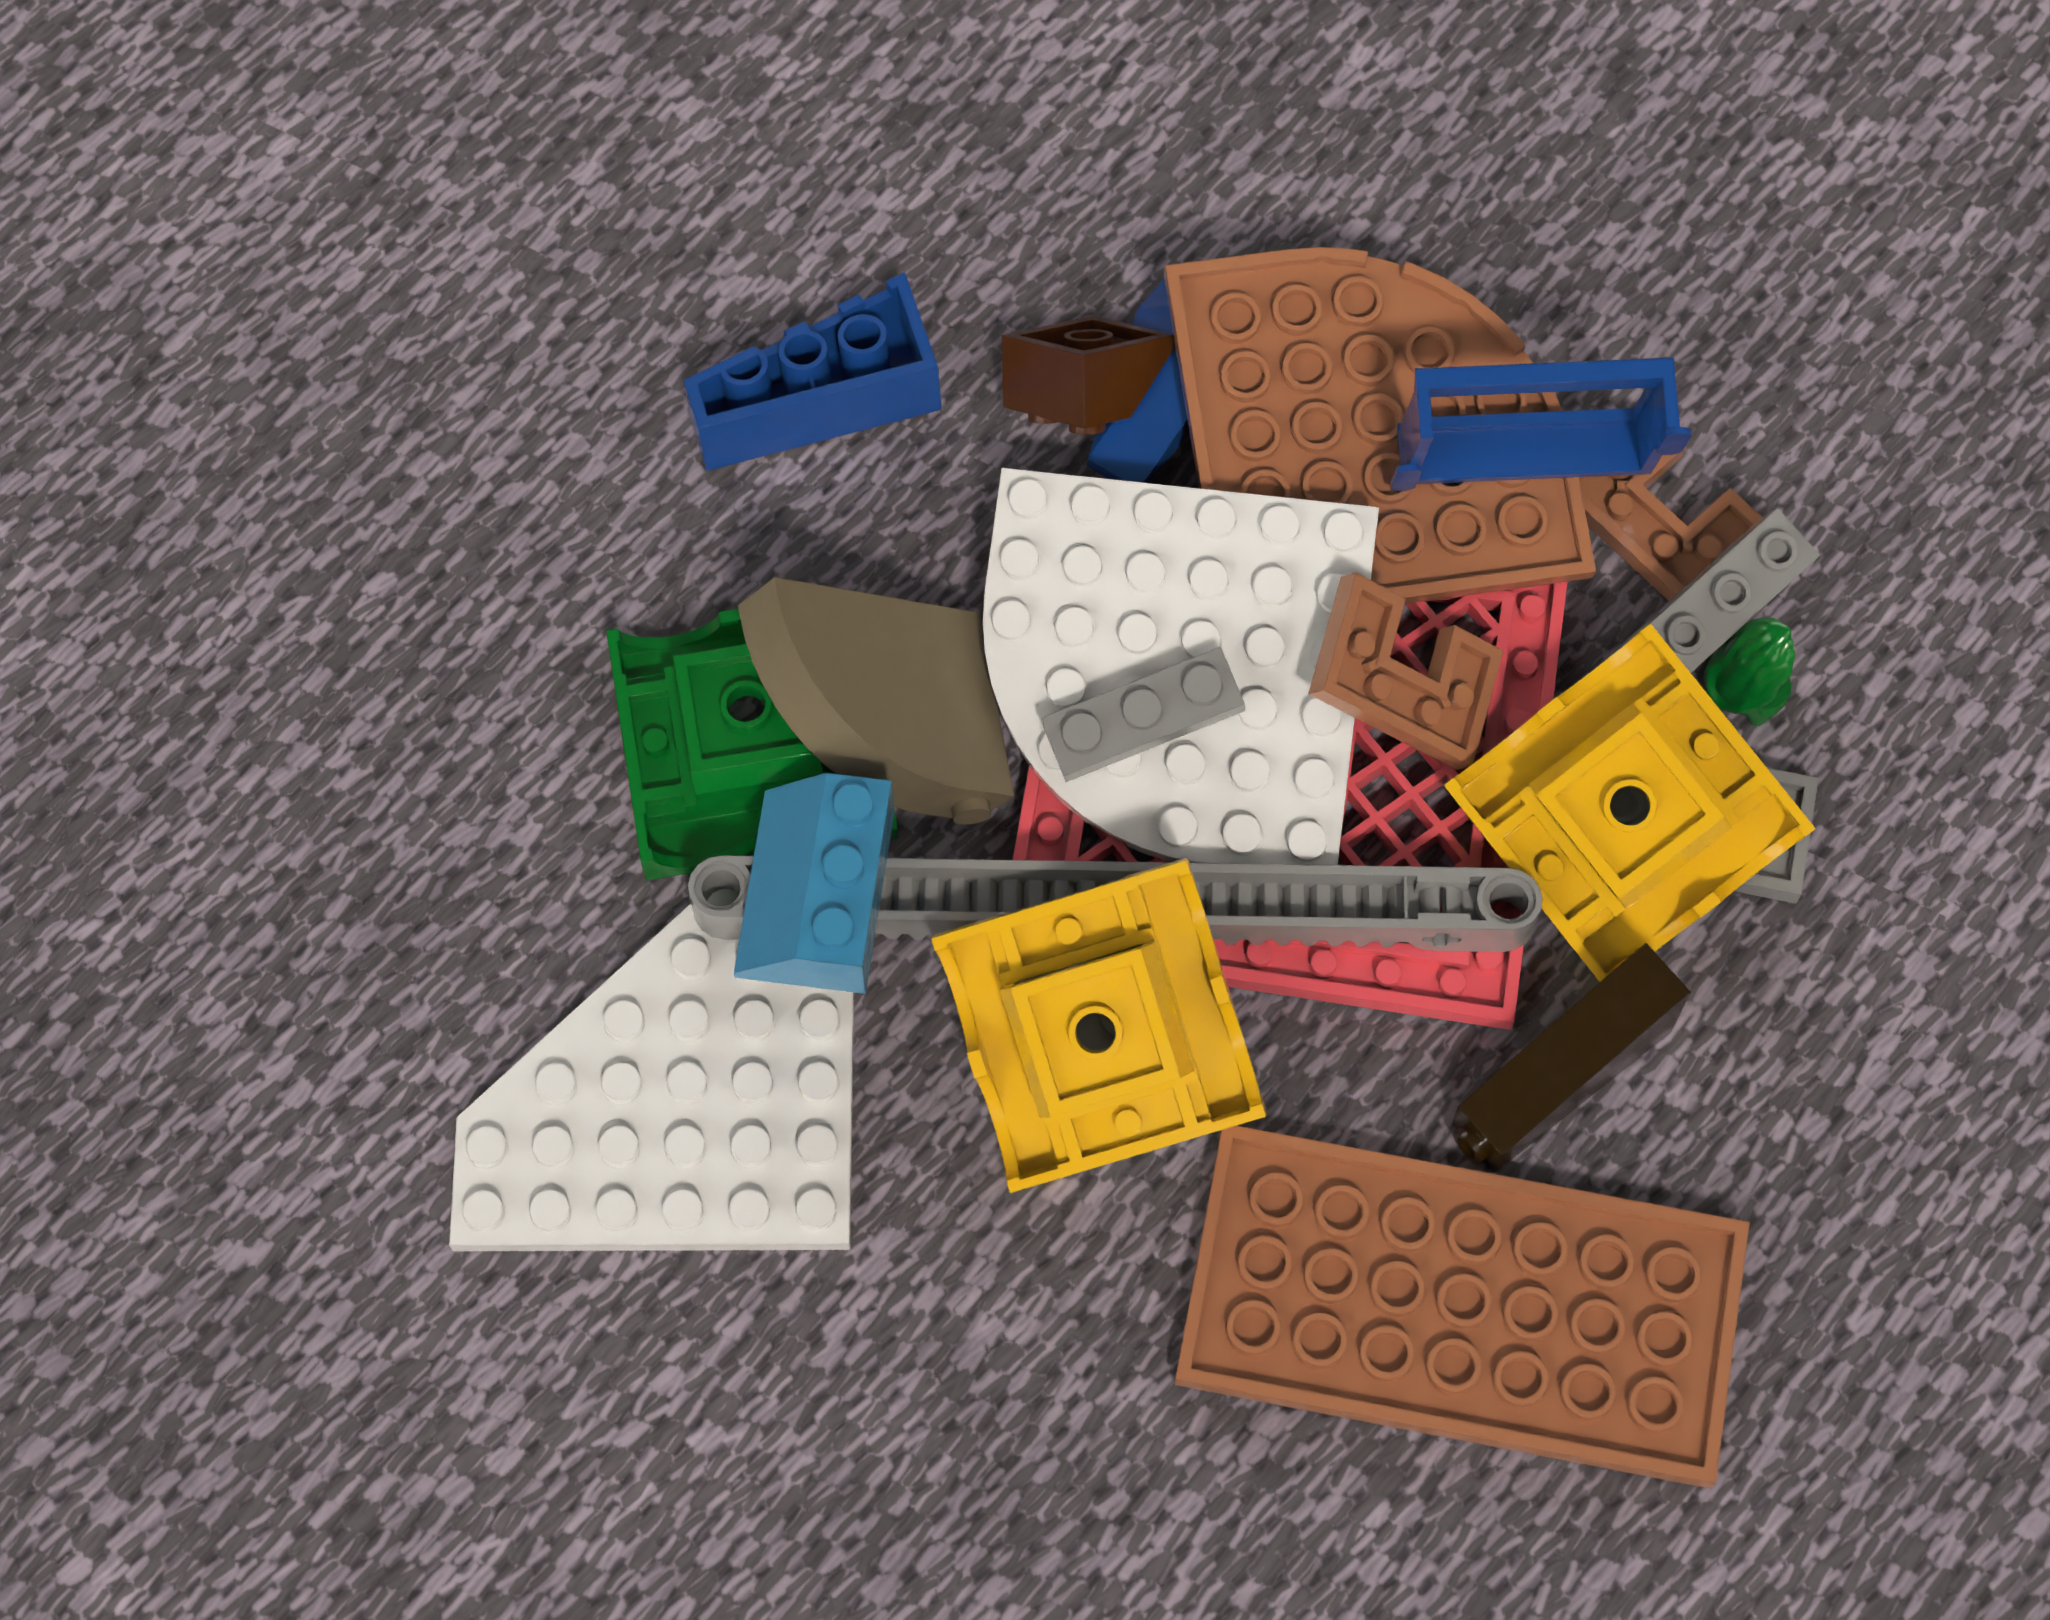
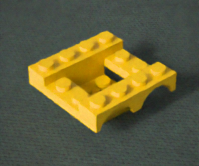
M1651 623L1589 674L1545 705L1501 743L1444 785L1506 865L1511 869L1525 872L1535 880L1540 887L1543 898L1541 909L1599 982L1645 943L1654 952L1688 926L1716 907L1766 865L1816 829ZM1623 787H1636L1642 790L1649 800L1648 815L1639 824L1624 825L1618 822L1611 813V798L1617 790Z
M1188 857L1005 915L993 916L935 934L931 938L934 950L943 965L956 1002L964 1032L967 1056L974 1079H976L980 1086L993 1121L1010 1193L1266 1117L1265 1104ZM1141 944H1142V946L1137 947V948H1134V949H1131V950H1127V951H1124V952H1121V953H1117V954H1114V955H1111V956H1108V957H1104V958H1101V959H1098V960H1094V961H1091V962H1088V963H1085V964H1081V965H1078V966H1075V967H1071V968H1068V969H1065V970H1062V971H1058V972H1055V973H1052V974H1048V975H1045V976H1042V977H1038V978H1035V979H1032V980H1029V981H1025V982H1022V983L1019 982V981H1022V980H1025V979H1029V978H1032V977H1035V976H1039V975H1042V974H1045V973H1048V972H1052V971H1055V970H1058V969H1062V968H1065V967H1068V966H1072V965H1075V964H1078V963H1081V962H1085V961H1088V960H1091V959H1095V958H1098V957H1101V956H1104V955H1108V954H1111V953H1114V952H1118V951H1121V950H1124V949L1131 948V947H1134V946H1137V945H1141ZM1100 1013L1107 1016L1113 1022L1116 1037L1109 1047L1103 1050H1091L1079 1041L1077 1024L1087 1014Z

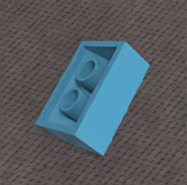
M824 773L765 790L734 967V978L866 994L895 812L892 781Z

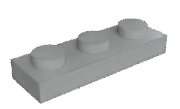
M1218 647L1042 717L1041 722L1065 782H1068L1246 710L1244 700L1222 648Z

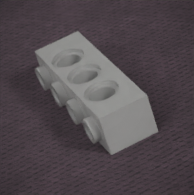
M1777 508L1754 523L1601 663L1651 623L1689 672L1692 673L1814 562L1820 554Z

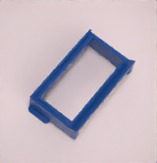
M1674 357L1415 368L1414 393L1402 423H1397L1400 466L1395 469L1390 485L1394 491H1407L1414 489L1417 484L1651 474L1662 455L1680 453L1691 438V429L1680 427ZM1645 388L1634 408L1432 417L1430 397Z

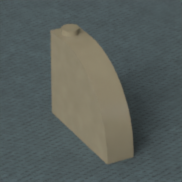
M778 577L771 579L738 605L743 633L752 662L773 704L802 743L835 774L892 781L894 807L925 815L953 818V821L960 825L976 824L987 820L991 816L992 810L1014 797L996 697L991 685L985 656L984 634L979 612Z

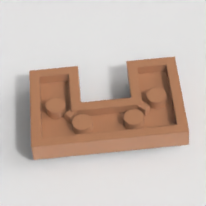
M1685 447L1680 453L1662 455L1651 474L1579 477L1588 527L1668 601L1754 523L1762 518L1757 511L1731 488L1688 526L1657 499L1647 488L1682 458Z
M1358 573L1342 576L1308 694L1457 770L1471 766L1476 757L1503 650L1456 625L1439 629L1427 676L1390 658L1406 599Z

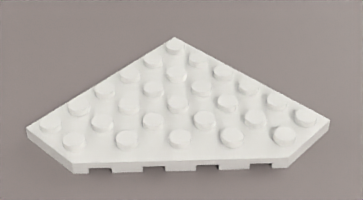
M721 889L714 892L707 902L719 907L728 906L737 899L739 894L734 890ZM689 904L456 1118L450 1248L452 1251L850 1250L854 992L734 978L739 940L714 938L702 931L695 921L692 905Z

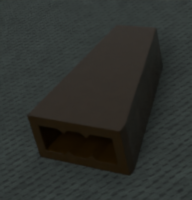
M1645 943L1458 1105L1452 1125L1457 1130L1453 1133V1137L1460 1150L1473 1163L1480 1164L1484 1161L1496 1173L1669 1035L1691 991L1652 948Z

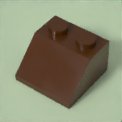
M1089 316L1001 335L1003 407L1027 413L1028 420L1033 423L1050 424L1061 422L1069 424V431L1071 433H1102L1106 430V423L1131 418L1176 347L1174 334L1097 316Z

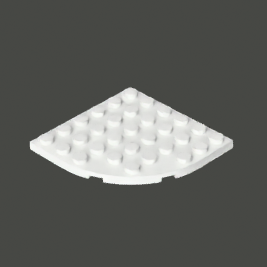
M1001 468L984 593V649L991 685L1003 720L1018 750L1037 777L1059 801L1092 827L1095 825L1110 836L1125 842L1132 849L1169 862L1188 857L1190 863L1338 865L1355 718L1309 695L1308 692L1340 578L1352 573H1358L1371 580L1379 507ZM1218 647L1222 648L1244 700L1246 711L1065 782L1043 728L1042 717Z

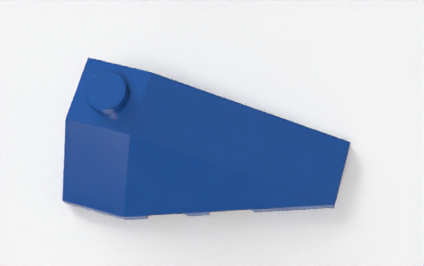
M1165 278L1137 309L1132 325L1173 334ZM1176 347L1131 418L1106 423V430L1095 435L1086 466L1108 479L1149 483L1190 434Z

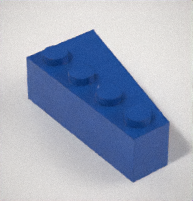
M904 272L887 280V289L865 300L859 294L838 304V313L812 326H808L804 321L785 330V337L781 341L765 349L759 350L753 346L683 380L692 426L706 471L942 410L938 365L906 273Z

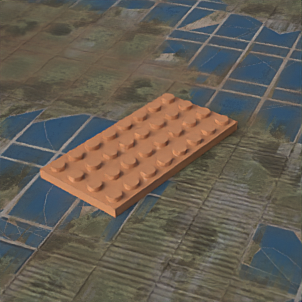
M1233 1126L1221 1130L1175 1385L1712 1489L1716 1484L1750 1222L1252 1128Z

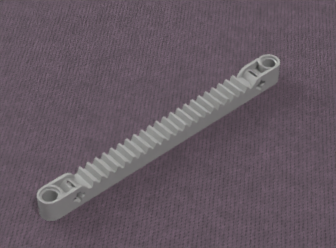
M722 855L710 857L699 863L691 873L688 891L695 921L701 930L711 937L724 940H739L754 856ZM887 858L875 934H883L888 939H897L901 934H908L915 940H922L927 934L935 935L993 916L1005 915L1113 882L1125 876L1167 863ZM1190 863L1213 939H1222L1227 945H1234L1240 940H1248L1252 945H1261L1266 940H1274L1279 946H1286L1293 940H1300L1305 946H1313L1318 941H1327L1331 947H1338L1345 941H1352L1357 947H1365L1371 942H1379L1383 947L1390 948L1397 942H1408L1414 947L1432 951L1507 952L1516 950L1527 943L1533 934L1543 901L1540 887L1535 880L1525 872L1511 868ZM721 889L734 890L739 894L737 899L728 906L719 907L707 902L714 892ZM1501 901L1509 902L1518 908L1521 916L1510 920L1501 918L1494 913L1490 905Z

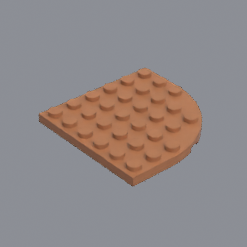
M1327 247L1286 249L1165 265L1166 291L1198 487L1200 489L1379 507L1371 581L1405 598V604L1593 578L1596 573V566L1579 477L1417 484L1414 489L1407 491H1394L1391 489V479L1395 469L1400 466L1397 423H1402L1414 393L1415 368L1533 363L1524 351L1526 346L1522 340L1496 313L1472 294L1446 278L1418 265L1405 261L1403 266L1384 259L1369 257L1367 251ZM1555 392L1430 397L1432 417L1562 411Z

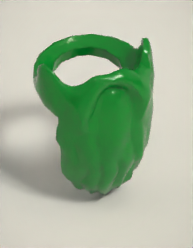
M1775 618L1751 619L1706 659L1704 678L1707 694L1719 709L1733 714L1744 715L1750 720L1752 725L1761 726L1786 705L1791 695L1790 676L1795 660L1794 641L1791 638L1790 627Z

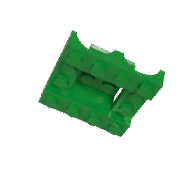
M739 609L718 612V616L703 627L673 636L638 637L623 633L619 628L606 630L639 854L646 881L690 874L699 863L710 857L722 855L754 856L765 790L824 773L835 774L802 743L773 704L752 662L743 633ZM745 696L758 698L765 705L764 711L758 718L743 722L734 719L729 714L731 705L737 699ZM895 812L890 840L898 839Z

